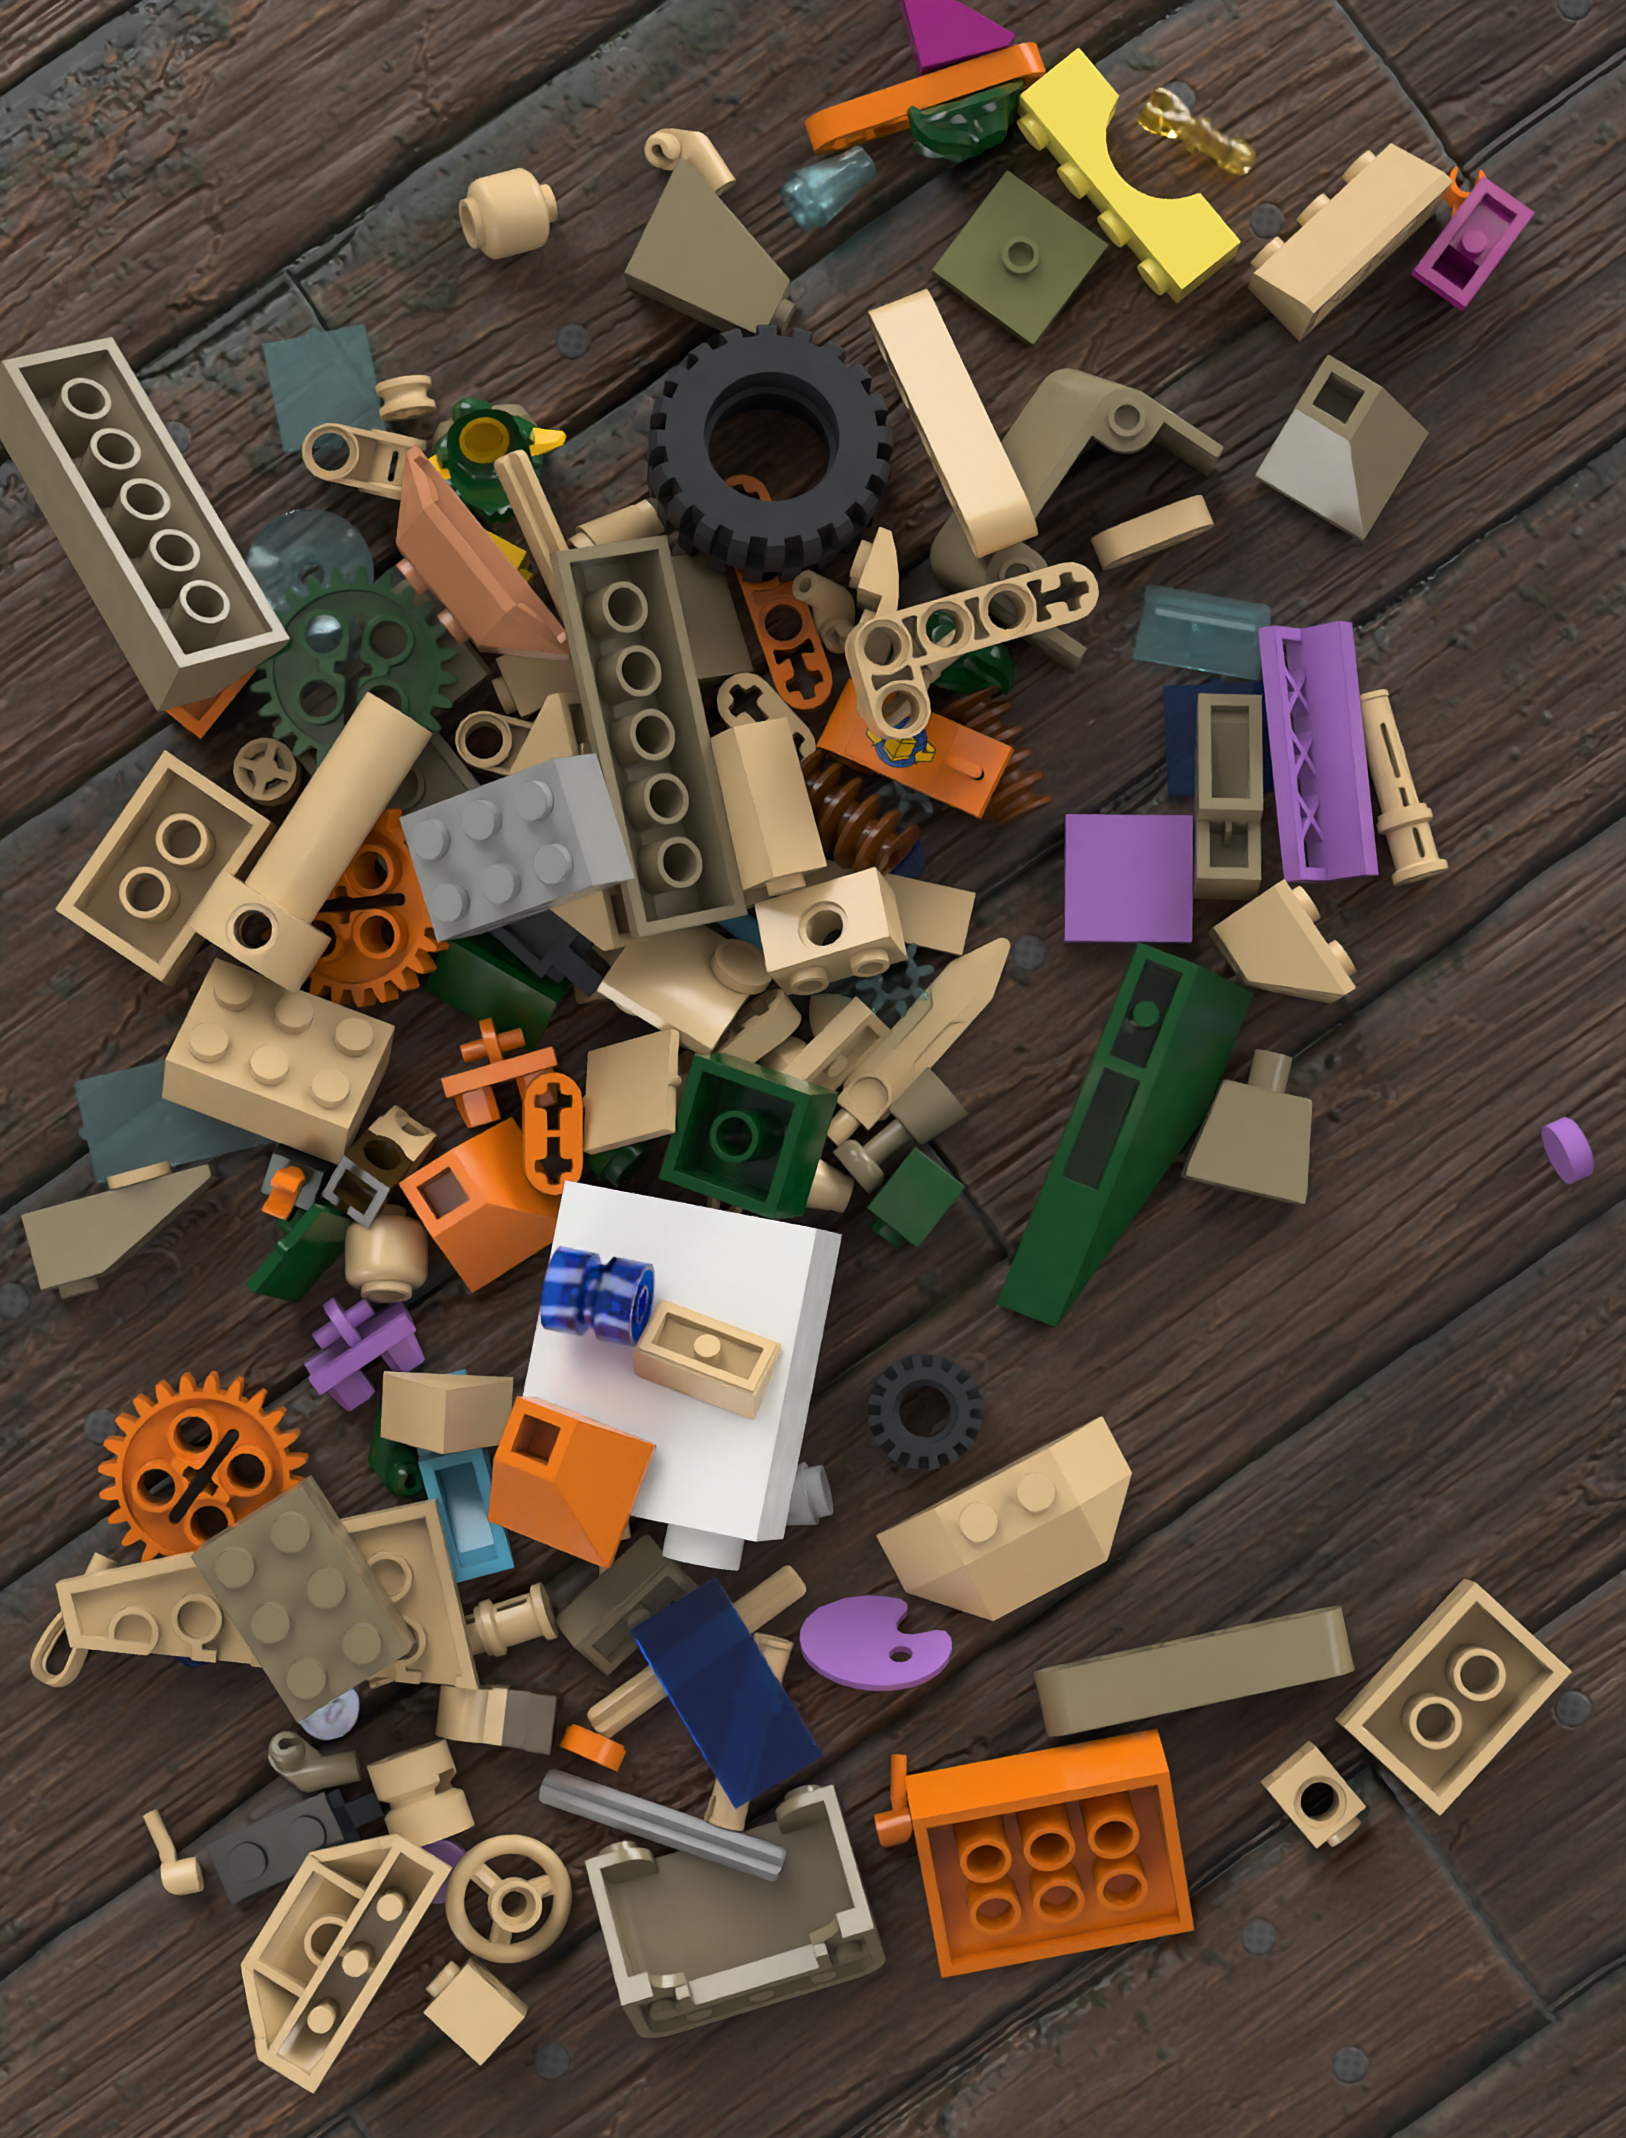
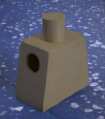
M1255 1049L1247 1084L1230 1080L1219 1082L1208 1113L1202 1121L1183 1166L1180 1178L1294 1205L1305 1204L1308 1189L1312 1100L1285 1094L1292 1057Z

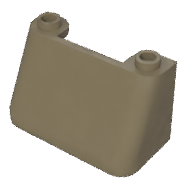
M804 1785L789 1791L784 1796L785 1802L776 1809L777 1821L740 1832L781 1846L786 1850V1859L781 1874L776 1881L770 1882L683 1851L655 1858L649 1849L637 1847V1844L632 1841L611 1844L603 1848L599 1856L585 1860L621 2005L638 2035L644 2038H658L680 2033L862 1977L879 1969L885 1963L886 1958L833 1785L823 1788L819 1785Z

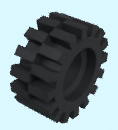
M916 1354L901 1358L889 1365L881 1373L870 1391L867 1403V1416L872 1436L888 1457L906 1467L917 1470H932L952 1464L959 1460L967 1450H970L975 1443L978 1432L981 1430L983 1403L977 1388L978 1386L963 1367L945 1357L934 1354ZM920 1386H930L940 1390L947 1398L950 1406V1417L946 1426L939 1433L929 1437H921L910 1433L900 1419L899 1410L902 1399L910 1390Z

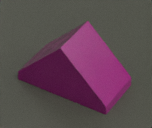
M898 0L918 77L1014 45V33L957 0Z

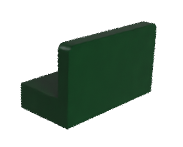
M490 931L478 935L446 940L449 947L447 950L440 951L435 962L437 969L431 972L425 989L477 1021L492 1017L498 1033L521 1027L526 1046H523V1048L529 1051L535 1050L554 1012L574 984L567 977L560 984L547 975L540 978Z

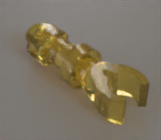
M1155 87L1137 118L1139 124L1146 130L1159 136L1182 139L1186 142L1183 147L1184 149L1193 154L1197 149L1219 161L1216 166L1232 175L1243 176L1250 171L1251 165L1255 163L1256 153L1253 147L1235 135L1230 139L1210 127L1213 120L1203 114L1199 120L1193 117L1181 99L1164 88Z

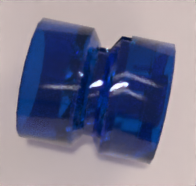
M559 1246L550 1260L541 1294L540 1316L543 1328L577 1336H583L592 1328L597 1340L635 1347L651 1315L655 1290V1270L653 1264L613 1256L605 1265L602 1264L599 1253Z

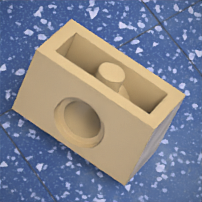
M876 867L754 904L767 973L787 995L815 994L826 989L830 982L854 975L858 977L875 976L885 972L890 964L908 959L894 891ZM836 929H843L840 937L835 942L822 946L823 940L830 932Z

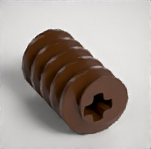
M996 685L964 697L946 706L938 713L942 717L1011 747V742L1024 730L1022 724H1002L1000 719L1014 707L1012 700L992 701L990 696L1001 685ZM1032 747L1013 748L1014 751L981 819L975 817L976 821H996L997 823L992 828H997L1032 814L1055 800L1053 794L1033 795L1031 791L1045 776L1042 770L1023 771L1021 765L1035 753ZM982 771V775L974 779L981 780L984 776V772Z
M821 749L808 755L800 763L823 852H834V861L842 869L853 867V873L876 867L882 876L890 873L912 850L920 836L921 829L914 824L901 834H898L896 829L902 818V813L898 809L891 810L880 819L876 815L884 800L881 795L875 793L862 803L859 802L858 798L865 784L859 777L841 787L839 783L846 769L842 763H834L823 772L820 768L827 752Z

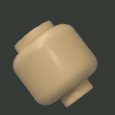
M523 168L475 180L468 188L467 198L460 200L459 203L460 221L470 247L473 249L480 248L485 255L492 259H501L542 247L548 239L549 223L555 222L558 217L557 205L551 188L547 184L539 185L535 177Z
M386 1204L369 1229L356 1220L348 1226L345 1236V1278L353 1288L361 1291L363 1299L366 1298L367 1301L378 1303L406 1301L412 1297L413 1290L421 1287L426 1282L428 1276V1230L419 1220L406 1216V1208L399 1205Z

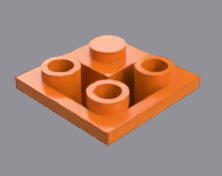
M513 1117L451 1149L398 1183L434 1241L472 1293L553 1243L562 1194L551 1195L542 1193L534 1188L525 1177L522 1165V1131ZM536 1160L535 1171L545 1173L547 1183H554L542 1162Z
M517 1396L493 1459L488 1521L603 1568L610 1569L657 1444L541 1398Z

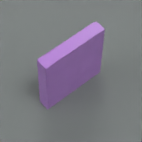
M1066 814L1064 831V943L1138 944L1140 942L1143 944H1191L1193 916V815Z

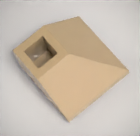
M1285 879L1227 917L1208 932L1242 986L1328 1004L1333 1003L1356 988L1349 978L1356 973V969L1348 954L1336 940L1329 944L1326 943L1314 925V922L1320 919V914L1313 901L1301 886L1291 890Z

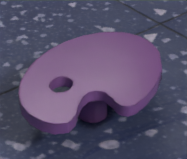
M871 1595L847 1597L819 1607L804 1621L800 1629L799 1639L803 1657L819 1674L838 1684L870 1691H892L911 1688L929 1681L940 1674L948 1664L952 1654L951 1637L943 1630H932L917 1634L901 1633L897 1628L907 1616V1603L898 1598ZM906 1652L911 1655V1658L905 1662H895L890 1659V1656L894 1653Z

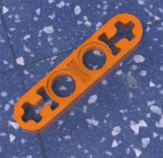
M1033 42L1021 43L831 106L813 114L806 119L804 124L814 153L816 155L832 154L911 128L907 110L912 105L924 111L931 107L961 101L972 95L1008 83H1014L1023 78L1025 83L1022 90L1042 78L1046 74V70L1037 44Z
M736 475L724 481L734 490H743L745 496L772 501L764 484L755 477ZM733 567L777 694L792 711L797 713H812L822 708L829 700L832 692V674L808 604L796 599L793 595L792 587L794 581L780 583L777 575L770 581L761 583L743 581L744 570ZM776 608H791L799 614L802 619V628L795 638L789 641H779L768 634L765 629V621L770 612ZM807 643H810L814 653H801V659L809 676L819 674L822 682L814 686L815 697L804 700L800 691L789 693L786 685L794 681V670L790 658L781 664H777L774 654L794 653Z

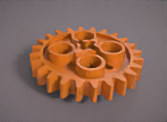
M398 807L384 809L326 900L401 893L405 896V903L401 906L390 905L367 909L353 908L318 912L311 925L324 933L327 923L330 924L335 931L336 946L333 951L328 946L326 947L305 980L307 981L312 978L309 991L312 995L322 997L327 996L331 992L333 1003L345 1005L350 1004L353 999L357 1008L375 1005L376 998L381 1003L399 999L398 988L404 992L417 989L420 986L415 972L425 974L434 972L437 969L435 962L427 952L447 950L449 947L447 941L437 942L402 826L400 827L401 822L399 818L402 817V809ZM378 854L384 858L388 867V875L384 883L379 880L375 872V860ZM385 918L391 923L394 930V941L391 947L386 944L381 934V926ZM272 927L261 935L262 940H270Z
M212 1371L208 1375L204 1387L198 1388L191 1372H186L181 1376L180 1392L176 1393L171 1385L163 1379L155 1385L157 1403L142 1393L133 1400L140 1418L124 1412L116 1418L115 1422L126 1434V1437L108 1436L104 1441L103 1446L118 1455V1458L104 1461L98 1466V1472L115 1478V1483L105 1487L99 1493L100 1499L119 1501L120 1507L108 1517L107 1521L109 1524L127 1521L131 1529L121 1542L123 1546L133 1544L140 1539L147 1544L142 1554L141 1562L152 1560L158 1553L168 1557L196 1551L202 1543L214 1537L215 1535L204 1532L197 1521V1510L199 1508L214 1506L221 1509L227 1517L229 1527L306 1479L294 1475L293 1469L304 1465L309 1459L308 1454L290 1452L288 1448L299 1437L301 1431L299 1428L284 1431L279 1429L277 1424L287 1411L284 1406L276 1408L269 1413H266L261 1408L266 1399L267 1390L261 1389L249 1400L242 1396L244 1388L243 1377L239 1376L228 1390L220 1389L218 1372ZM190 1416L205 1420L212 1431L211 1443L203 1447L189 1444L181 1434L182 1419ZM230 1429L237 1430L239 1438L213 1473L212 1481L214 1483L210 1482L203 1488L180 1522H172L169 1515L196 1478L197 1472L194 1469L199 1470L203 1467ZM242 1453L257 1456L265 1468L264 1479L257 1483L242 1481L233 1469L234 1457ZM151 1469L166 1471L175 1483L174 1495L168 1498H158L151 1495L144 1484L145 1472Z

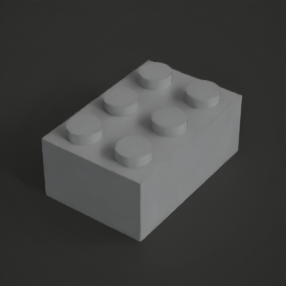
M596 753L553 758L399 818L437 942L482 934L635 878Z

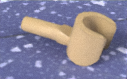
M158 1809L145 1814L143 1818L159 1851V1858L162 1862L161 1879L164 1888L175 1895H186L202 1891L204 1889V1878L198 1857L194 1856L178 1860L176 1848L171 1841Z

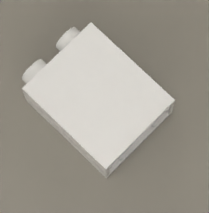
M565 1180L523 1396L541 1398L657 1444L630 1516L668 1523L662 1556L686 1563L737 1571L740 1567L745 1539L758 1542L784 1538L791 1493L797 1471L842 1234ZM660 1298L781 1344L779 1357L761 1406L754 1419L740 1416L643 1379L635 1374L633 1350Z

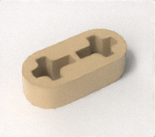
M1196 495L1109 528L1094 536L1091 542L1102 569L1108 570L1191 539L1211 529L1214 523L1203 496Z
M747 672L735 674L726 679L719 688L717 696L718 712L728 728L756 723L746 712L739 714L737 717L730 713L734 706V699L731 695L734 690L739 688L747 694L756 689L761 694L756 703L758 710L767 720L787 717L793 738L798 736L803 740L799 747V754L802 758L801 762L808 755L816 751L815 738L809 728L773 688L758 675Z

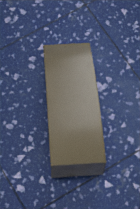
M1198 693L1193 803V899L1254 900L1257 898L1261 883V818L1263 814L1262 695Z

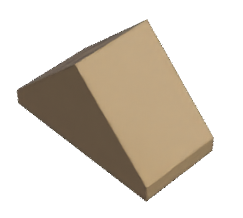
M384 1371L381 1437L440 1454L499 1445L512 1411L513 1377Z

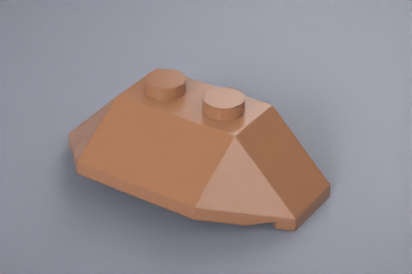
M415 444L406 452L396 538V545L404 559L396 565L398 570L419 596L428 589L431 590L445 608L436 617L459 646L470 639L479 652L566 662L572 661L566 630L417 444Z

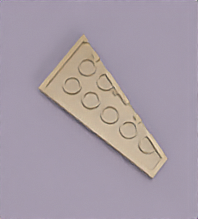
M438 1498L340 1519L416 1638L408 1654L371 1677L395 1679V1682L420 1684V1682L455 1685V1688L478 1690L480 1687ZM195 1551L67 1578L55 1584L70 1647L138 1655H149L150 1653L191 1657V1660L216 1663L219 1660L251 1664L252 1667H261L190 1557Z

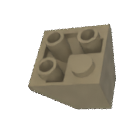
M1327 354L1254 477L1363 542L1429 432L1382 386Z

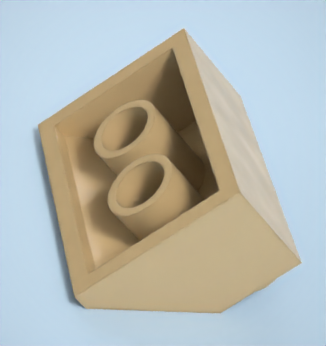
M1392 143L1377 157L1370 150L1366 151L1342 175V178L1348 184L1335 197L1330 200L1322 193L1299 215L1296 221L1302 228L1286 243L1277 236L1256 255L1251 264L1257 270L1253 273L1248 289L1300 342L1436 213L1453 183L1443 171Z

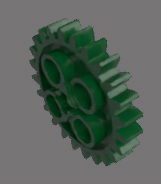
M359 566L354 583H345L338 567L332 568L331 586L322 588L315 577L312 575L307 576V586L310 595L304 599L290 589L284 591L292 609L287 614L275 609L273 611L290 640L284 648L255 667L258 670L266 671L267 678L250 685L253 693L270 695L272 699L258 711L262 719L276 716L282 718V722L273 733L277 741L295 734L298 739L292 754L299 759L312 747L317 750L316 767L318 768L344 729L349 685L345 676L337 674L338 666H347L351 661L352 620L357 614H361L365 618L360 655L361 661L365 667L372 669L371 677L364 676L359 679L357 705L360 704L367 692L372 694L379 689L393 690L401 697V713L431 732L438 734L441 732V726L431 714L434 709L452 710L454 704L447 697L440 694V687L453 686L459 683L458 676L443 671L441 664L452 661L458 655L456 649L448 647L438 648L436 642L445 637L448 631L442 624L428 626L427 620L436 609L432 601L414 608L411 603L416 591L409 584L398 594L391 592L393 576L388 571L383 574L376 586L369 585V577L365 566ZM320 620H331L342 627V641L337 649L330 653L315 652L308 645L307 636L309 630ZM388 625L401 628L407 635L405 650L401 655L391 659L379 657L372 651L371 646L375 632ZM324 683L336 690L338 698L336 707L325 717L316 718L309 716L303 709L302 699L304 693L309 687Z

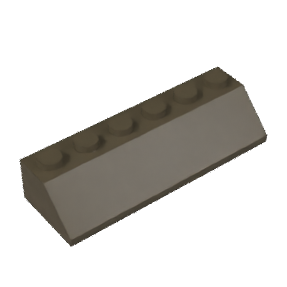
M113 337L1 361L0 439L157 712L214 697L284 648L290 640L288 634Z
M667 535L556 551L549 554L592 753L597 754L635 877L620 883L632 939L748 915Z

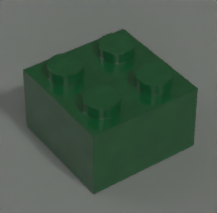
M727 1053L694 1054L675 1120V1133L671 1134L659 1178L772 1220L803 1216L839 1092Z

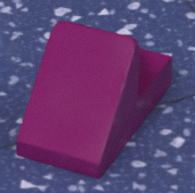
M1483 176L1411 275L1463 312L1535 212Z

